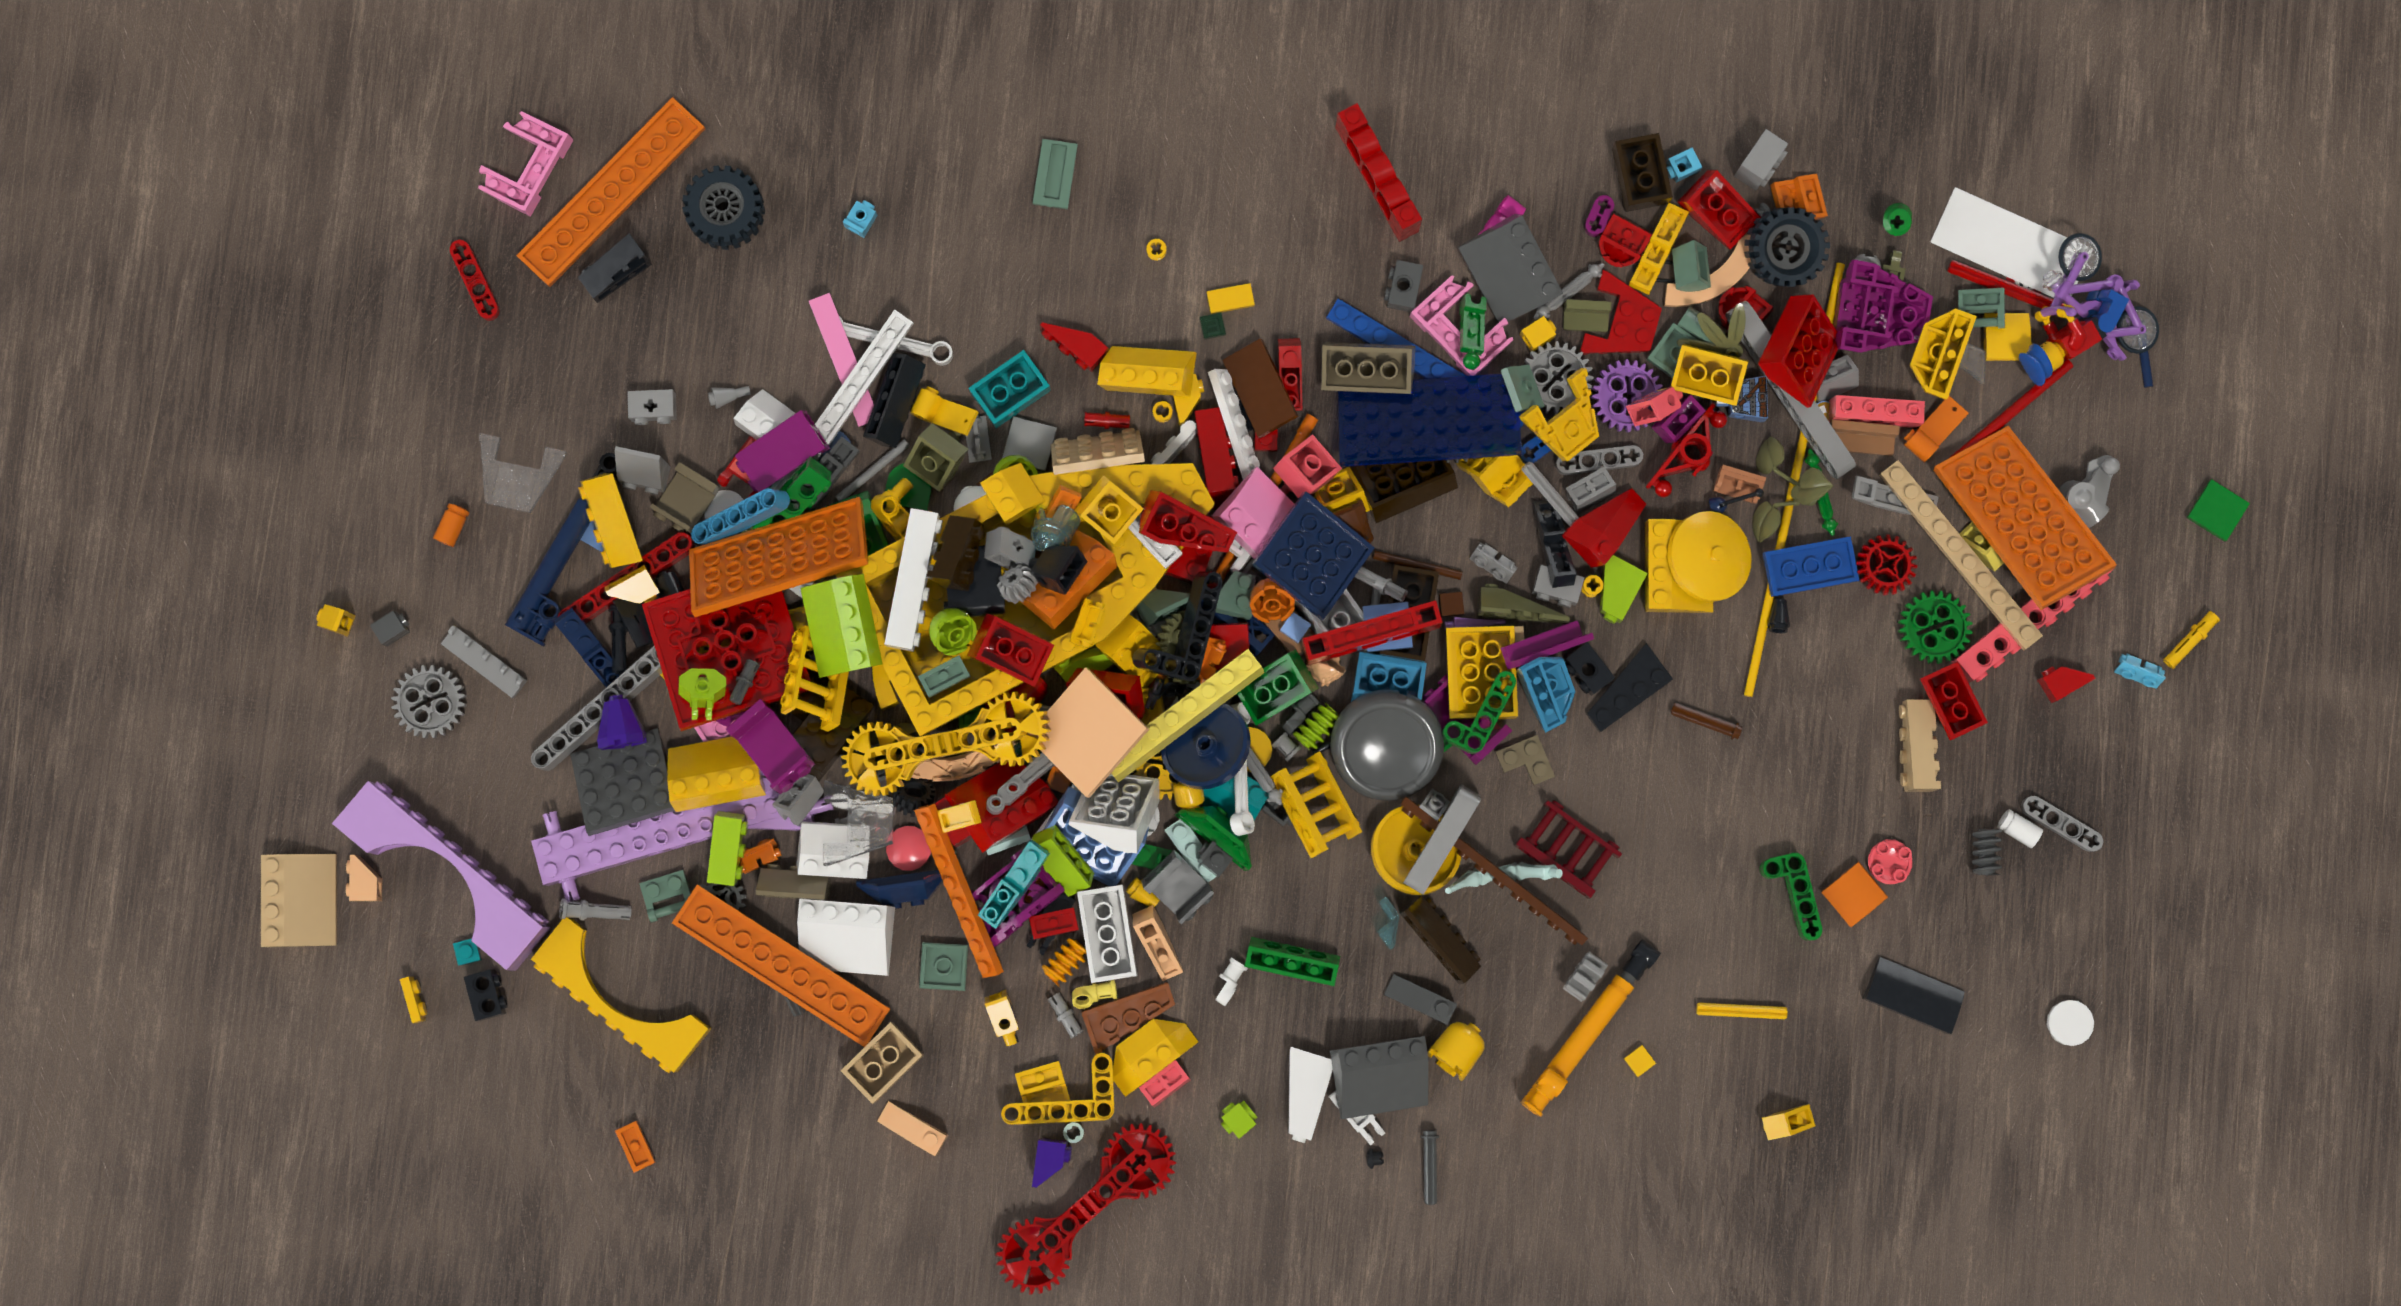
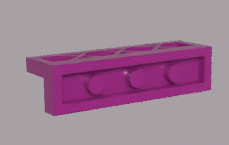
M1577 620L1501 647L1500 649L1507 669L1525 665L1538 657H1547L1593 640L1594 636L1593 633L1583 635Z

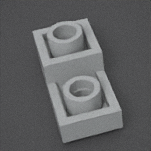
M1432 788L1419 807L1438 821L1450 801Z

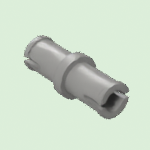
M1060 992L1047 999L1058 1016V1022H1062L1071 1039L1083 1032V1029H1081L1073 1016L1074 1011L1068 1008Z

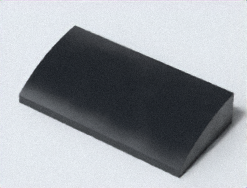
M1879 957L1863 1000L1943 1033L1952 1034L1965 992Z

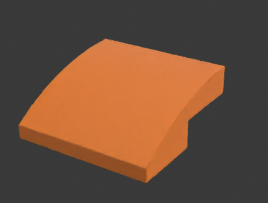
M1817 174L1798 176L1792 180L1774 182L1770 185L1776 208H1802L1806 210L1805 212H1811L1816 215L1815 220L1828 216Z
M1859 861L1821 892L1850 927H1853L1888 898L1886 893Z

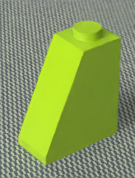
M1615 555L1602 566L1603 589L1600 599V613L1604 615L1603 618L1613 624L1623 621L1648 574Z

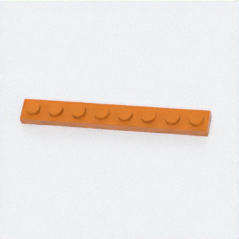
M935 803L919 807L914 810L918 823L921 826L927 845L942 877L978 969L983 978L997 976L1004 972L984 922L978 916V907L948 834L942 831Z

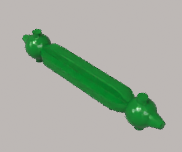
M1809 449L1805 463L1811 466L1810 468H1817L1822 472L1818 465L1819 461H1821L1819 456L1812 449ZM1827 492L1817 502L1821 516L1825 520L1822 527L1831 536H1834L1838 522L1832 519L1833 510Z

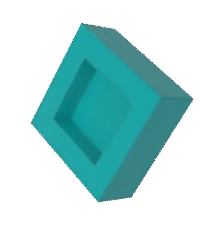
M472 939L453 943L458 966L482 960L480 949L471 941Z

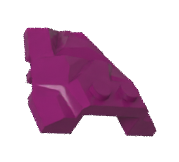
M1852 260L1847 268L1846 278L1842 279L1839 285L1833 323L1837 330V348L1861 353L1891 346L1917 343L1924 324L1930 320L1933 296L1910 283L1903 282L1898 279V276L1893 273L1889 274L1875 263Z

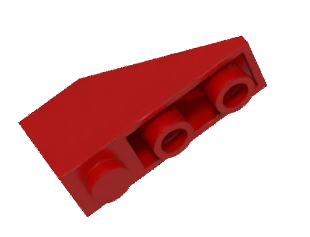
M1043 322L1040 324L1042 336L1049 342L1054 340L1059 344L1058 349L1066 356L1072 355L1076 359L1075 363L1084 371L1088 369L1092 372L1109 351V348L1092 333Z
M1300 338L1278 339L1279 375L1295 410L1300 411L1303 410Z

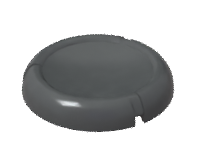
M1388 689L1366 693L1349 703L1342 710L1334 724L1330 747L1334 766L1349 787L1371 799L1393 801L1403 799L1405 796L1414 795L1433 779L1442 762L1444 738L1438 718L1429 706L1409 693L1403 695L1399 694L1398 690Z

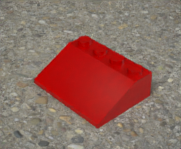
M1814 294L1790 296L1758 362L1769 380L1807 408L1812 406L1838 350L1836 343L1837 330Z
M1017 761L1015 766L1012 767L1009 766V762L1006 765H1001L999 762L944 795L951 807L976 801L981 823L965 828L982 853L1047 814L1059 802L1049 786L1041 778H1038L1028 786L1027 791L1011 805L1005 806L1002 813L998 815L989 813L986 809L987 799L991 795L997 794L998 789L1026 768L1025 765L1019 766ZM1011 785L1009 786V790L1016 791L1017 787ZM993 800L992 804L994 806H999L1000 802L998 800Z

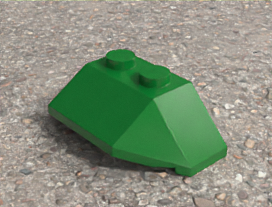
M1208 806L1181 809L1174 814L1207 842L1211 843L1214 840L1217 843L1216 846L1232 857V862L1243 871L1250 870L1252 864L1248 834L1235 835L1231 829L1230 820L1226 817L1227 813L1218 806L1216 808Z

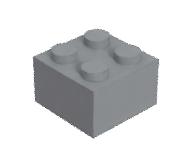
M1766 129L1734 177L1755 191L1760 185L1765 187L1775 172L1772 167L1777 169L1788 152L1785 151L1788 143Z

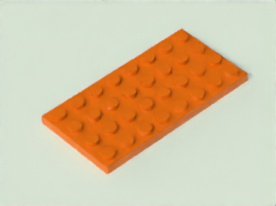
M2009 426L1934 467L1933 471L2040 610L2115 569L2116 562Z
M861 498L850 499L689 549L691 612L694 617L867 565L868 554Z

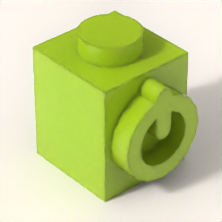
M1244 1100L1236 1105L1231 1102L1222 1110L1224 1115L1221 1118L1224 1121L1221 1125L1229 1134L1234 1132L1240 1139L1256 1125L1254 1120L1258 1117Z

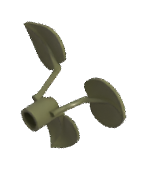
M1768 437L1762 444L1757 454L1756 466L1762 474H1769L1773 470L1776 474L1795 485L1791 491V497L1794 500L1778 502L1773 505L1765 501L1759 505L1753 516L1752 527L1754 535L1760 543L1772 536L1780 525L1781 514L1776 508L1790 505L1799 506L1800 503L1813 506L1817 500L1833 487V484L1817 468L1806 470L1800 478V483L1781 472L1777 466L1784 460V449L1780 441L1774 437Z

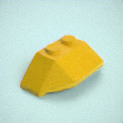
M1955 308L1924 324L1909 366L1926 393L1945 400L1948 399L1977 316Z
M1152 1019L1116 1046L1113 1081L1126 1097L1198 1043V1040L1185 1023Z

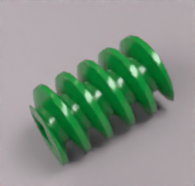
M1893 203L1885 210L1883 227L1890 235L1901 236L1907 233L1912 224V212L1905 204ZM1895 216H1900V223H1895Z

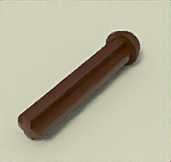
M1674 703L1672 706L1671 715L1731 736L1730 739L1732 740L1734 738L1738 739L1741 734L1742 726L1738 722L1734 724L1679 703Z

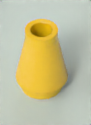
M1137 877L1126 889V893L1129 894L1130 898L1147 906L1153 905L1155 907L1160 901L1153 893L1149 894L1143 889L1142 882Z

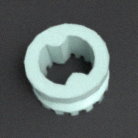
M1076 1122L1067 1124L1063 1130L1064 1138L1070 1143L1079 1142L1084 1135L1083 1127ZM1072 1126H1076L1080 1130V1136L1077 1135L1075 1139H1071L1067 1135V1130H1071Z

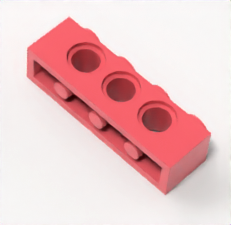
M1836 395L1829 400V422L1833 419L1917 428L1924 424L1925 401Z

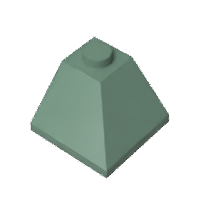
M1156 590L1152 593L1150 592L1136 607V610L1146 628H1149L1171 617V614L1185 610L1190 593Z

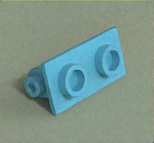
M2121 654L2119 658L2120 664L2114 670V673L2155 689L2165 680V670H2162L2161 666L2146 661L2144 666L2141 667L2142 659L2130 654Z

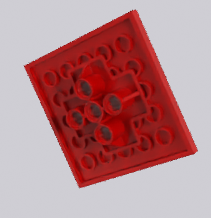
M690 589L642 604L680 731L747 711L760 699L767 704L781 700L786 685L784 684V679L789 669L788 657L792 652L793 643L791 640L795 632L782 591L698 617H694L691 612ZM718 619L725 620L724 624L721 626L714 625L715 621ZM753 633L751 639H742L744 634ZM731 640L729 646H720L722 641ZM704 646L709 647L707 653H698L700 648ZM750 659L757 662L760 667L753 679V686L748 688L742 703L737 705L730 701V696L737 684L736 677L742 672L746 660ZM730 661H738V664L735 667H727V664ZM803 667L801 678L811 682L807 668ZM691 668L715 669L726 677L725 696L714 703L712 720H706V708H697L698 718L697 720H692V707H690V703L678 695L679 676ZM799 687L798 694L807 692L808 690Z

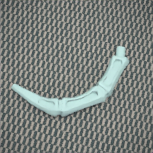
M1514 862L1499 867L1511 878L1520 881L1525 878L1548 880L1562 877V870L1558 869L1554 864L1530 865L1524 862L1519 864ZM1476 868L1473 871L1468 870L1457 881L1447 887L1445 892L1450 894L1464 887L1485 885L1492 881L1494 877L1488 872L1484 875Z

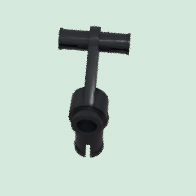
M1167 676L1164 679L1160 678V680L1155 678L1153 687L1147 693L1149 697L1145 708L1153 710L1156 701L1163 694L1167 697L1176 695L1179 701L1194 689L1187 687L1186 684L1180 686L1178 682H1173V678H1168Z

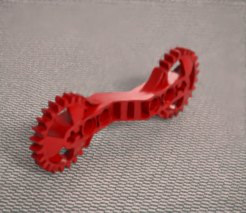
M1142 1123L1138 1125L1136 1130L1133 1124L1129 1125V1131L1124 1127L1120 1128L1121 1135L1114 1132L1112 1135L1115 1141L1108 1139L1106 1142L1110 1148L1102 1150L1108 1155L1100 1158V1176L1096 1184L1060 1216L1049 1219L1034 1217L1032 1224H1030L1028 1219H1025L1024 1226L1016 1222V1230L1011 1227L1007 1229L1010 1236L1005 1234L1001 1236L1005 1243L997 1244L1002 1251L997 1252L995 1256L1001 1257V1261L997 1262L996 1265L1003 1266L1004 1268L999 1272V1275L1007 1274L1004 1282L1012 1280L1011 1288L1014 1289L1019 1285L1020 1293H1023L1028 1288L1029 1295L1033 1294L1035 1288L1039 1294H1042L1043 1286L1048 1291L1052 1290L1051 1282L1056 1286L1059 1285L1057 1277L1065 1278L1062 1269L1068 1270L1070 1268L1064 1262L1072 1260V1242L1081 1228L1111 1202L1118 1199L1138 1200L1141 1193L1144 1199L1149 1196V1191L1155 1196L1157 1194L1156 1187L1162 1191L1165 1189L1162 1182L1169 1183L1171 1181L1167 1175L1175 1173V1171L1170 1169V1166L1175 1165L1176 1162L1170 1160V1157L1176 1153L1168 1151L1172 1143H1164L1167 1136L1165 1135L1160 1138L1158 1136L1160 1133L1159 1129L1154 1133L1151 1132L1152 1125L1143 1130ZM1145 1134H1146V1135H1148V1138H1147V1140H1146L1144 1149H1142L1143 1142H1144V1139H1145ZM1122 1138L1134 1151L1127 1154L1118 1141ZM1165 1154V1158H1159L1152 1160L1151 1158L1154 1156ZM1141 1157L1143 1159L1141 1164L1132 1170L1129 1166L1136 1161V1158ZM1148 1168L1158 1178L1159 1182L1157 1184L1153 1183L1145 1175L1144 1172ZM1118 1171L1126 1173V1182H1120L1117 1179L1116 1174ZM1101 1186L1109 1188L1110 1196L1108 1198L1100 1195L1099 1190ZM1064 1219L1072 1222L1073 1228L1071 1231L1063 1229L1062 1221ZM1015 1233L1027 1243L1024 1249L1013 1238ZM1046 1235L1055 1237L1056 1244L1054 1247L1046 1245ZM1041 1248L1043 1251L1036 1256V1259L1038 1261H1036L1035 1259L1030 1261L1029 1251L1031 1253H1034L1036 1250ZM1021 1258V1261L1006 1264V1260ZM1043 1263L1054 1276L1051 1280L1039 1269V1266ZM1029 1268L1030 1272L1027 1278V1282L1025 1284L1023 1283V1281Z

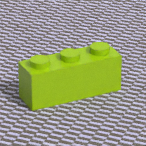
M717 811L714 815L707 883L735 886L737 881L741 880L743 866H739L740 857L744 858L746 845L742 844V839L748 830L745 814Z
M1056 825L1033 835L1032 840L1050 853L1043 864L1044 870L1052 876L1057 885L1061 884L1068 897L1091 887L1094 872Z

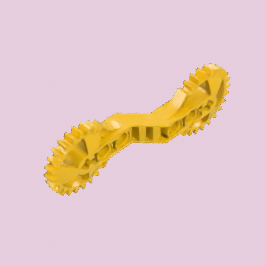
M1009 692L1003 693V698L1000 695L995 697L996 703L988 701L990 709L981 708L972 724L958 730L916 737L906 733L899 726H894L891 729V723H886L883 727V722H876V725L873 722H869L867 727L865 725L859 726L860 732L852 731L854 739H846L850 745L842 747L847 752V755L841 756L842 759L847 760V763L842 765V768H848L849 770L845 777H853L850 785L858 783L857 791L865 788V795H869L873 791V796H879L880 792L884 796L888 795L889 791L892 793L897 792L896 786L904 787L902 779L905 781L910 780L915 769L921 763L938 757L976 751L986 755L993 762H997L1000 759L1001 765H1006L1009 762V766L1012 767L1015 766L1017 761V764L1022 766L1024 765V759L1027 763L1033 762L1032 756L1040 757L1038 749H1046L1042 742L1050 740L1045 736V733L1051 732V729L1045 728V725L1050 723V720L1043 719L1047 711H1039L1042 704L1037 703L1034 705V697H1030L1027 700L1026 693H1022L1019 697L1018 692H1012L1011 696ZM1011 701L1015 718H1007L1005 702ZM1017 727V730L1014 732L1005 733L1004 729ZM991 728L996 732L994 740H991L988 735ZM875 731L880 745L871 748L870 732ZM1027 732H1028V733H1031V734L1038 735L1039 738H1035V737H1032V736H1030V735H1027ZM969 733H972L974 736V743L972 745L967 741ZM1013 741H1021V757L1016 756ZM920 743L924 746V753L922 755L917 751ZM898 748L903 752L901 760L896 757ZM854 750L859 751V752H862V753H865V754L862 755V754L855 753ZM886 755L887 759L876 762V757ZM876 770H885L886 786L881 787Z

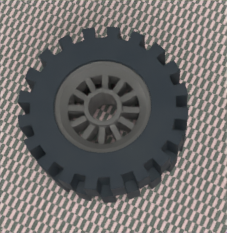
M719 165L713 166L714 171L709 172L706 168L702 170V177L699 178L695 175L692 178L694 184L692 186L688 184L686 187L688 194L687 196L683 195L682 200L685 204V207H682L686 217L685 220L695 236H698L704 244L709 243L715 249H717V246H721L723 250H729V245H733L735 249L741 247L740 242L745 241L746 244L751 241L749 236L751 234L756 236L759 232L758 225H763L762 214H765L763 198L752 178L748 174L745 176L742 170L737 168L734 171L731 166L725 165V170H721ZM720 203H729L728 208L726 210H718V205Z

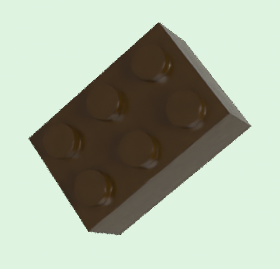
M1659 133L1615 141L1612 151L1625 212L1670 203L1673 196Z

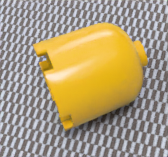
M1462 1022L1452 1023L1427 1051L1428 1056L1432 1058L1434 1055L1438 1059L1436 1064L1452 1077L1458 1074L1459 1080L1463 1081L1485 1049L1483 1038L1479 1035L1481 1030L1472 1023L1468 1025Z

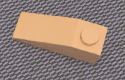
M1149 906L1132 914L1133 928L1162 981L1183 973L1179 959L1154 906Z
M889 1101L877 1121L934 1156L938 1155L948 1137V1134Z

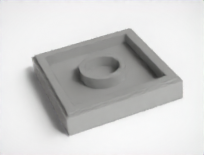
M1013 416L1002 458L1009 455H1021L1030 460L1037 470L1046 472L1051 454V444L1054 442L1057 427Z

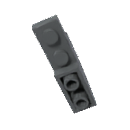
M843 437L819 461L820 464L831 471V486L825 493L821 492L817 496L815 504L811 508L807 507L803 514L815 511L832 490L834 483L859 454L860 451ZM804 484V485H803V486L806 487V488L813 487V486L810 485V484ZM794 499L791 500V503H797V502H798L797 500H794Z

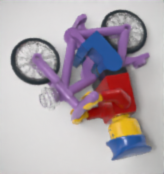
M2076 233L2066 238L2058 254L2060 268L2064 276L2062 278L2061 271L2055 272L2052 270L2043 277L2042 286L2055 293L2054 300L2050 307L2045 306L2042 310L2035 313V319L2044 323L2043 328L2049 339L2040 346L2033 343L2029 346L2026 353L2019 354L2021 365L2031 381L2037 386H2042L2045 380L2052 375V372L2063 365L2065 359L2076 357L2102 339L2109 347L2107 350L2109 357L2113 360L2118 359L2122 361L2127 357L2118 347L2116 337L2125 350L2138 354L2151 349L2159 335V324L2155 315L2145 307L2133 306L2127 294L2129 290H2136L2140 287L2138 281H2123L2121 276L2114 274L2104 281L2074 284L2076 280L2085 281L2097 273L2102 262V252L2097 241L2088 234ZM2089 292L2086 298L2087 301L2079 303L2070 295ZM2076 314L2081 316L2079 319L2074 318ZM2052 315H2058L2061 318H2066L2068 323L2061 330H2058L2053 320L2050 321L2049 318Z

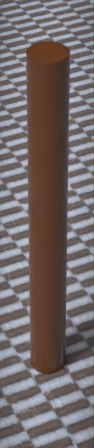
M1376 550L1373 556L1374 560L1439 572L1441 576L1461 580L1463 571Z

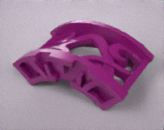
M1022 849L1011 857L1012 862L992 876L975 892L973 889L971 890L975 902L981 900L983 906L985 905L1001 879H1003L1002 877L1010 871L1022 853ZM1043 865L1040 868L1041 871L1027 889V891H1032L1027 896H1032L1033 901L1026 903L1024 894L1018 902L1021 910L1020 914L1012 910L1008 914V922L1003 921L997 929L983 920L994 948L1008 939L1032 915L1035 916L1065 891L1061 884L1057 885L1050 874L1044 870ZM1039 877L1049 890L1035 883ZM988 888H990L989 896L983 894Z

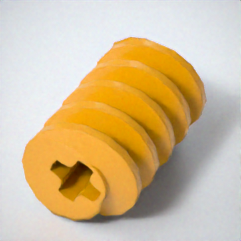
M1068 938L1069 947L1061 945L1063 953L1054 952L1057 960L1049 958L1050 967L1046 965L1041 966L1044 973L1059 988L1058 981L1067 982L1064 974L1073 975L1071 967L1075 969L1080 968L1077 961L1086 962L1083 954L1087 955L1086 949L1077 940Z

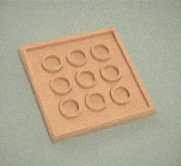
M1085 667L1043 717L1044 720H1050V723L1046 724L1045 728L1051 729V732L1045 733V736L1050 740L1042 742L1046 749L1041 751L1086 797L1090 798L1149 731V728L1089 668ZM1028 733V734H1027V735H1030V736H1032V737L1039 738L1038 735L1031 734V733Z

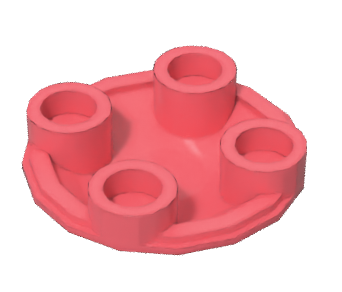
M904 826L896 829L890 835L886 844V853L889 861L895 867L904 871H913L921 868L928 862L931 854L923 831L915 826Z
M1886 839L1878 842L1871 849L1868 856L1870 873L1877 881L1884 884L1904 882L1912 869L1911 850L1897 840Z

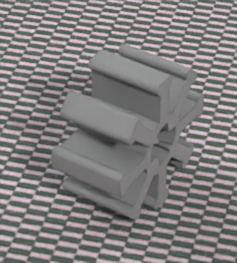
M1589 951L1584 955L1582 961L1577 964L1575 971L1568 977L1563 989L1581 1002L1584 1001L1589 992L1596 986V982L1603 976L1608 964Z

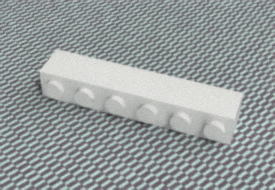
M910 509L884 643L886 647L914 652L915 646L919 647L921 633H917L919 624H923L925 618V610H922L923 601H928L930 588L926 587L928 580L926 574L928 570L932 571L934 565H931V560L938 550V542H935L936 534L941 533L943 520L939 519L938 513Z

